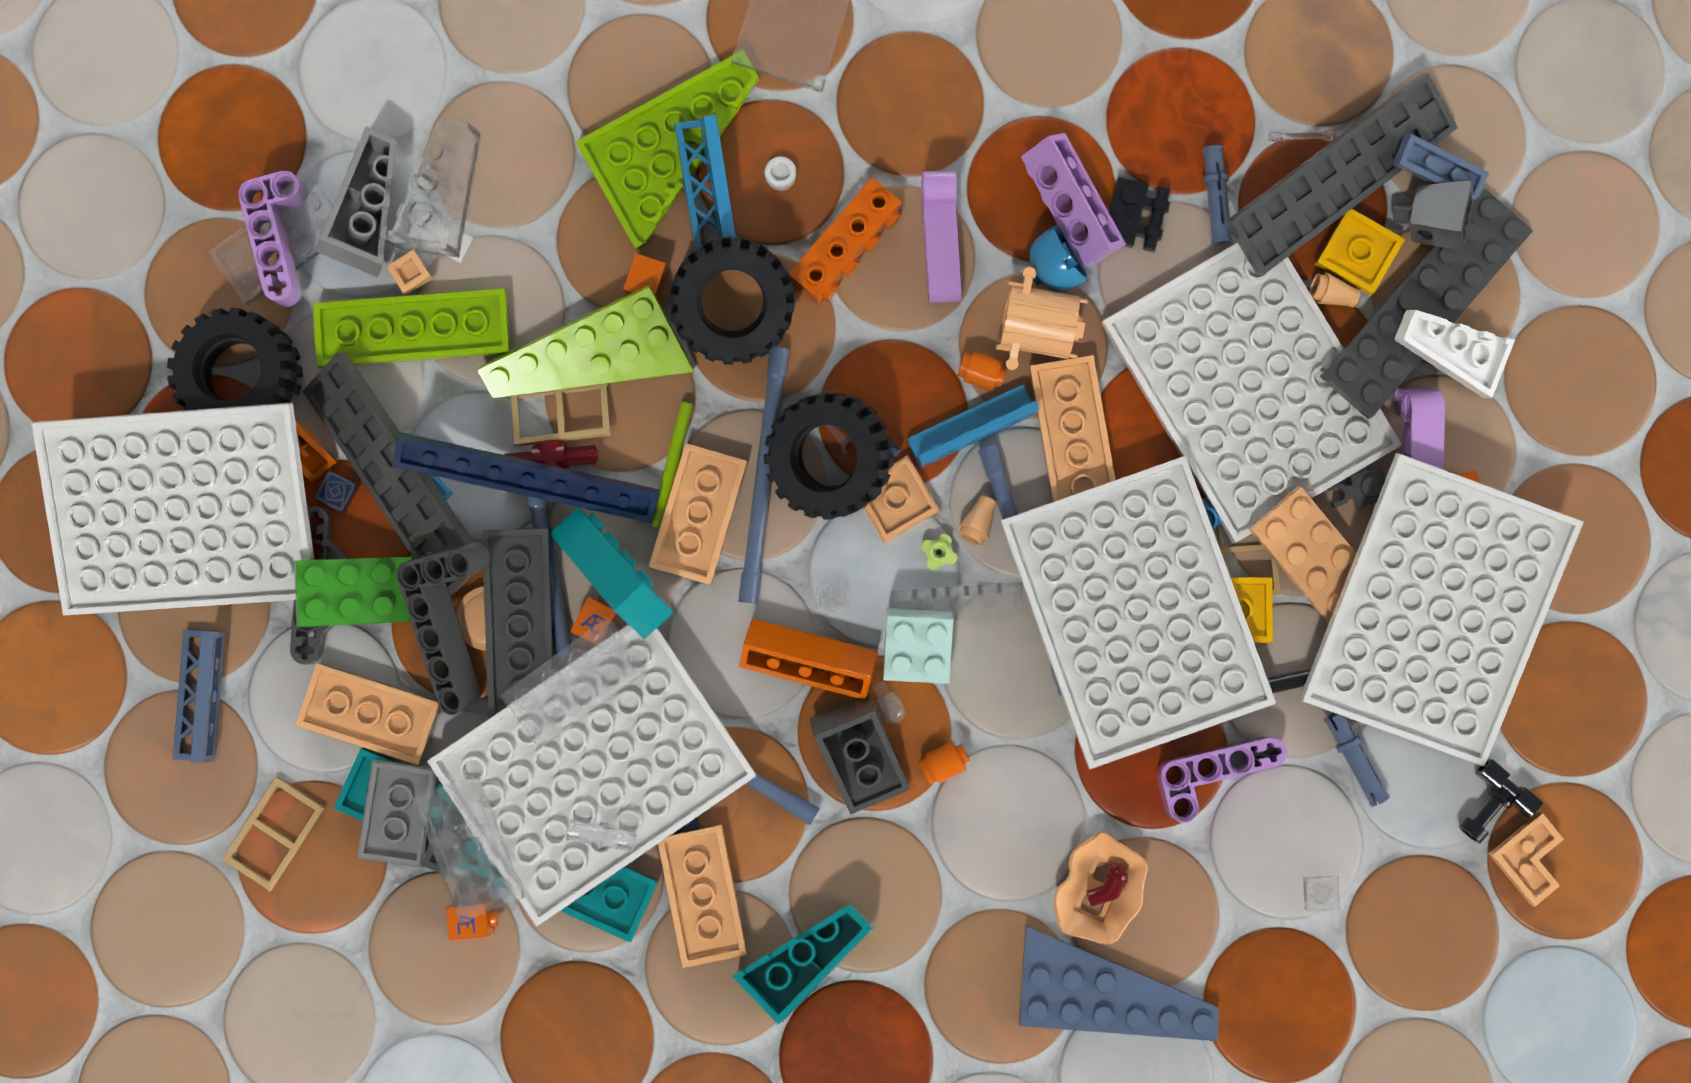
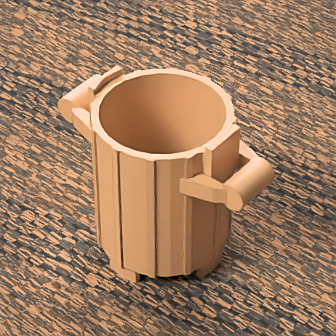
M1030 266L1025 267L1022 270V283L1008 281L1010 288L1002 322L999 345L996 344L995 348L1009 351L1005 364L1010 370H1015L1019 365L1017 360L1019 350L1065 359H1076L1077 354L1071 353L1073 342H1078L1079 338L1083 339L1086 324L1083 323V316L1079 315L1080 303L1088 304V299L1031 288L1036 271Z

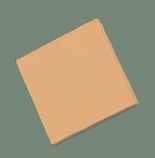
M908 455L895 462L893 467L889 468L888 474L891 476L887 485L882 487V493L875 500L871 501L868 506L864 507L884 544L940 512Z

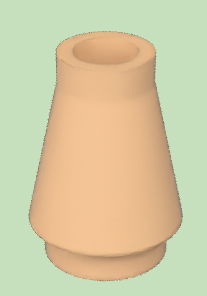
M1324 273L1323 275L1316 274L1309 288V293L1316 304L1342 305L1354 308L1360 298V289L1348 285L1329 273Z
M979 496L977 503L959 525L961 529L959 537L970 544L982 546L984 540L989 539L997 502L989 497Z

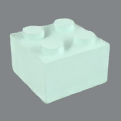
M886 608L883 680L949 684L954 622L952 612Z

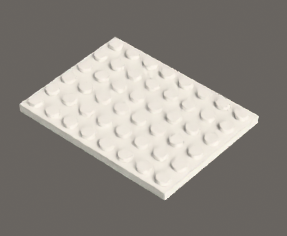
M1237 242L1101 322L1181 457L1186 456L1196 483L1210 503L1211 508L1217 512L1218 518L1233 544L1252 534L1249 528L1297 486L1302 487L1310 498H1313L1402 446L1381 409L1372 418L1367 419L1319 377L1344 348L1288 257L1266 274L1256 275Z
M293 402L31 423L63 616L295 600L294 561L314 560Z
M1396 453L1299 699L1311 705L1485 767L1584 522Z
M1186 456L1000 521L1088 769L1276 704Z
M629 624L427 761L536 927L757 776L659 629L656 628L644 639Z

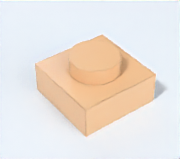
M414 249L386 266L405 295L433 279Z

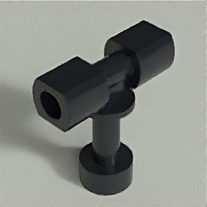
M1488 759L1485 767L1480 765L1475 774L1491 787L1488 794L1492 798L1474 820L1466 817L1460 824L1459 829L1473 841L1481 844L1489 834L1484 828L1502 806L1510 809L1513 805L1524 816L1532 817L1541 808L1543 802L1526 787L1516 786L1508 779L1510 774L1493 759Z

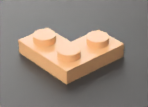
M1537 813L1488 853L1531 906H1537L1560 887L1539 861L1564 840L1543 813Z

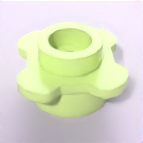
M941 534L938 539L932 541L924 540L922 542L921 550L926 553L928 559L926 565L930 570L935 571L941 565H953L957 561V554L951 548L952 539L949 535ZM937 549L942 550L941 555L936 554Z

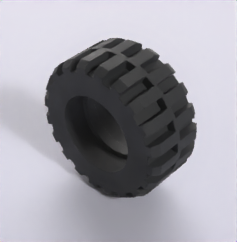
M732 236L722 237V239L714 241L710 240L699 248H695L678 268L672 282L669 299L672 322H675L677 333L681 339H685L689 344V348L695 353L700 352L705 355V359L712 362L714 360L724 361L723 364L733 365V362L741 361L743 364L752 362V359L758 356L762 358L769 353L772 347L778 346L783 340L786 330L788 331L791 325L795 303L791 278L777 255H774L761 243L757 244L752 242L751 239L743 237L732 238ZM726 270L742 271L754 278L760 286L763 295V307L758 318L750 326L736 331L724 330L715 326L706 317L701 301L702 292L709 279L719 272Z
M231 307L229 312L223 308L212 310V317L201 314L195 318L197 323L195 326L186 325L180 331L184 337L180 342L174 340L171 347L176 352L174 358H168L167 368L173 370V375L167 377L168 385L176 389L177 392H174L172 396L178 405L184 407L183 411L291 403L293 394L300 395L302 386L297 384L296 381L297 378L303 377V367L299 366L296 362L301 358L298 349L292 346V339L288 334L281 331L280 327L252 311L246 312L241 308ZM243 343L251 345L258 352L261 362V372L257 384L250 393L241 399L231 402L220 399L215 394L211 382L212 368L216 359L231 346Z
M823 393L808 396L785 408L782 411V417L776 418L771 425L774 431L771 435H767L765 445L769 447V453L764 454V464L770 465L771 473L766 475L769 483L775 481L778 487L775 491L780 499L786 498L789 501L788 507L795 512L802 510L804 511V516L810 518L819 516L823 520L845 517L868 506L871 501L875 500L882 493V487L887 485L891 476L888 474L889 468L893 467L894 456H890V448L894 447L892 438L887 437L885 430L888 427L885 421H880L876 417L877 411L872 406L862 404L863 400L855 396H845L844 393ZM834 425L841 428L850 436L855 445L857 464L854 474L841 485L825 486L817 482L808 473L804 465L802 455L804 441L807 435L819 426Z

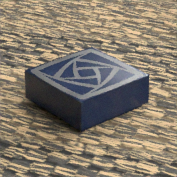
M328 470L314 499L345 514L360 485Z

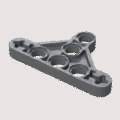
M316 506L307 508L309 520L310 518H315L316 513H318V517L324 520L323 524L317 526L316 535L323 536V541L312 538V545L317 544L322 549L320 560L349 559L332 540L333 519L330 512ZM310 525L311 535L315 534V526ZM296 600L293 602L290 653L293 660L299 664H314L323 655L325 634L334 626L297 627ZM300 631L316 632V637L309 636L308 645L314 647V653L308 654L307 659H305L304 653H300V647L307 644V636H300Z

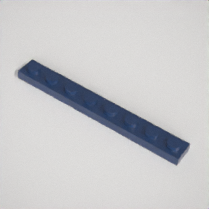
M399 432L392 467L649 523H652L659 497V489Z

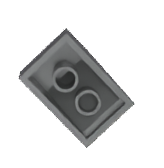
M870 693L867 694L866 700L856 698L809 718L813 736L850 815L910 790Z

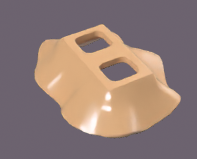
M1099 832L1073 850L1069 857V877L1064 883L1059 885L1054 894V909L1058 928L1063 934L1101 944H1112L1121 937L1127 925L1142 908L1143 889L1148 865L1139 853L1118 842L1107 832ZM1105 862L1110 865H1122L1124 872L1128 874V882L1119 898L1104 903L1098 915L1083 910L1081 903L1086 891L1105 885V883L1093 877L1098 863Z

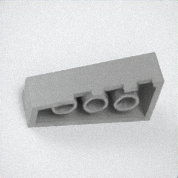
M365 127L319 239L316 252L378 277L384 259L383 253L397 140Z

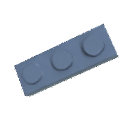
M1404 134L1392 164L1430 184L1472 181L1474 200L1480 196L1489 172L1413 134Z

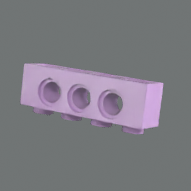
M1065 133L1046 137L1021 156L1026 165L1027 174L1034 180L1041 193L1043 203L1050 209L1056 220V226L1063 233L1081 268L1098 264L1126 245ZM1054 170H1056L1057 172V179L1055 177ZM1085 225L1088 229V235L1085 232Z

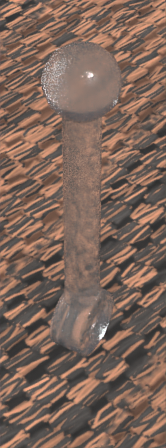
M1331 129L1317 133L1271 132L1269 133V141L1324 139L1327 142H1331L1335 139L1336 134Z

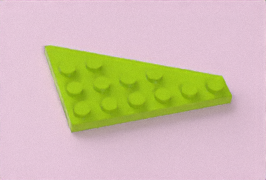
M743 50L576 141L577 146L636 251L644 247L684 189L674 124L701 120L703 116L716 115L719 136H721L759 82L758 75ZM701 129L683 130L685 143L696 151L702 143ZM703 147L700 150L699 154H701L705 158ZM686 150L687 159L689 161L692 154ZM696 157L689 166L691 176L695 174L702 163Z

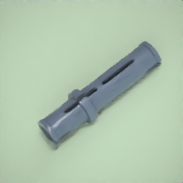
M1207 146L1202 149L1206 175L1203 177V185H1207L1212 235L1211 244H1227L1233 240L1231 238V230L1225 222L1229 219L1226 189L1229 176L1225 173L1223 146Z
M1335 713L1325 717L1324 722L1328 725L1337 742L1335 747L1338 753H1343L1370 806H1376L1377 801L1379 804L1387 801L1390 796L1385 791L1360 745L1362 739L1359 735H1355L1346 717L1339 714L1335 715Z

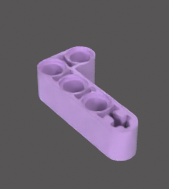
M955 170L922 172L921 197L929 303L961 301V276L956 217Z
M279 171L245 181L240 186L238 193L265 296L278 305L291 307L299 301L301 288L281 211L302 205L307 200L308 188L292 172ZM290 183H295L294 191L289 195H284V188ZM263 191L264 196L262 200L253 204L254 195ZM271 222L270 231L261 235L260 230L263 224ZM279 252L278 262L269 266V257L273 253ZM281 282L285 284L287 287L282 289Z
M1432 386L1397 388L1394 392V409L1396 415L1403 419L1402 455L1444 470L1445 402L1442 392Z
M1259 737L1163 761L1157 768L1156 778L1166 814L1171 819L1181 823H1188L1194 820L1199 811L1195 786L1277 767L1285 761L1287 755L1284 743L1272 737ZM1267 746L1274 747L1275 752L1270 754V758L1264 756L1254 757L1252 753L1265 751ZM1239 750L1244 756V761L1239 768L1234 769L1230 764V756L1233 752ZM1208 758L1212 763V770L1208 775L1201 776L1198 772V764L1202 759ZM1177 766L1181 772L1180 779L1176 783L1170 784L1166 779V772L1170 767ZM1185 798L1189 804L1188 811L1184 815L1178 816L1174 811V804L1178 799Z

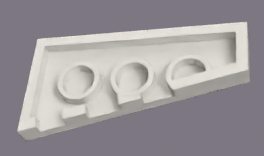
M1406 310L1394 339L1482 398L1493 397L1515 340L1510 338H1501L1493 333L1478 331L1464 324H1455L1447 321V319L1418 310Z

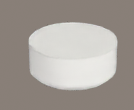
M775 157L765 167L766 182L775 190H787L796 181V167L786 157Z

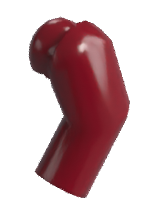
M1113 864L1107 869L1108 879L1105 885L1086 891L1091 907L1119 898L1128 882V874L1124 872L1122 865Z

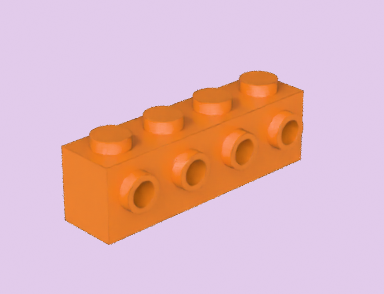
M871 177L789 272L791 282L818 305L823 299L829 301L838 291L840 286L837 283L844 275L850 277L860 265L858 258L866 250L870 253L881 240L878 235L886 226L891 229L900 219L902 214L899 211L901 210L902 201Z
M752 618L743 643L739 667L866 700L878 651Z

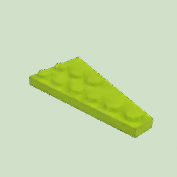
M647 285L479 366L477 371L492 398L691 373L694 372V367L651 285Z

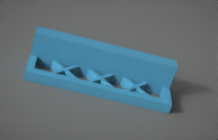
M716 115L703 116L701 120L675 123L674 127L694 249L702 246L699 231L706 221L717 229L718 239L729 236L736 238ZM701 129L702 143L696 151L685 143L683 130ZM703 147L705 158L701 154H699L700 150ZM686 150L692 154L689 161L687 159ZM695 157L707 166L708 174L701 183L692 177L689 172V166ZM708 179L710 190L704 186ZM691 182L697 186V189L694 193L692 190ZM700 190H703L712 197L713 206L706 215L695 207L694 198ZM713 211L715 215V221L709 218ZM697 215L703 218L699 225L697 221Z
M1024 384L907 438V442L921 469L1036 415L1040 409L1036 401H1031Z

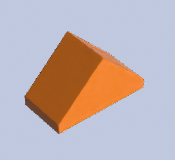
M295 420L302 473L313 483L336 464L337 461L306 424Z

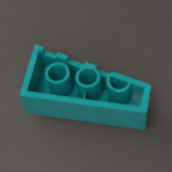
M579 507L576 508L549 534L610 607L645 639L674 612L653 590L651 586L655 583L642 569L637 572L634 567L638 563L625 549L622 552L618 550L621 546L618 540L609 531L605 534L601 531L605 525L593 513L587 516Z
M853 903L849 904L732 977L779 1025L859 945L875 926Z

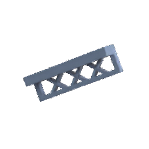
M183 630L173 747L174 760H190V762L198 763L215 761L225 632ZM193 637H201L199 658L192 651ZM198 668L197 688L195 690L189 683V675ZM195 700L193 723L186 715L187 706ZM193 732L191 753H183L184 739Z

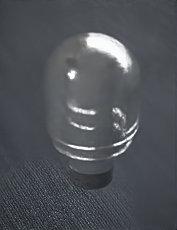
M884 680L872 685L878 696L875 703L881 718L888 724L900 723L905 718L906 708L899 694H896L895 690L890 692Z

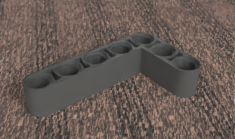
M470 542L424 554L403 562L396 571L397 581L437 702L441 710L448 715H455L477 704L481 699L480 686L446 586L447 582L465 578L488 567L490 555L487 548L480 542Z

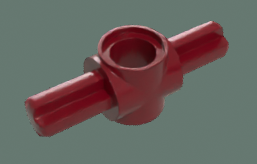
M563 441L537 442L532 446V451L504 454L569 469V466L589 465L598 462V450L595 445L567 447Z

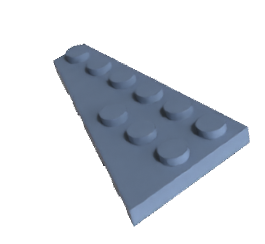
M1025 925L1019 1026L1217 1041L1218 1006Z

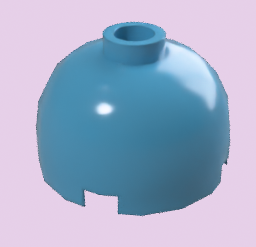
M1057 226L1048 229L1034 241L1030 247L1029 259L1031 267L1036 271V276L1033 279L1036 285L1043 283L1049 290L1067 292L1086 282L1087 273L1077 262L1072 250L1065 243L1066 239Z

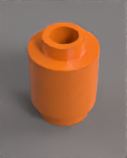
M975 351L973 354L965 352L957 376L964 378L966 383L993 392L994 386L1001 388L1007 369L1002 368L1003 361Z
M953 741L926 753L925 758L919 760L929 784L936 781L940 784L967 771L965 764L970 762L962 744L956 746Z

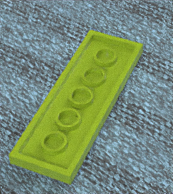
M505 288L313 303L316 366L318 368H324L334 355L340 352H346L354 365L358 366L502 355L511 351L508 299Z

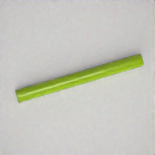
M687 402L680 403L659 487V497L652 523H650L651 527L660 529L677 473L693 404Z

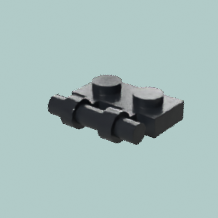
M1118 177L1108 212L1126 243L1125 247L1132 248L1135 238L1140 237L1145 239L1143 250L1155 252L1157 242L1161 241L1163 235L1161 226L1164 214L1168 213L1170 202L1168 201L1170 189L1158 187L1156 198L1146 197L1149 184ZM1143 209L1152 211L1148 226L1139 224Z

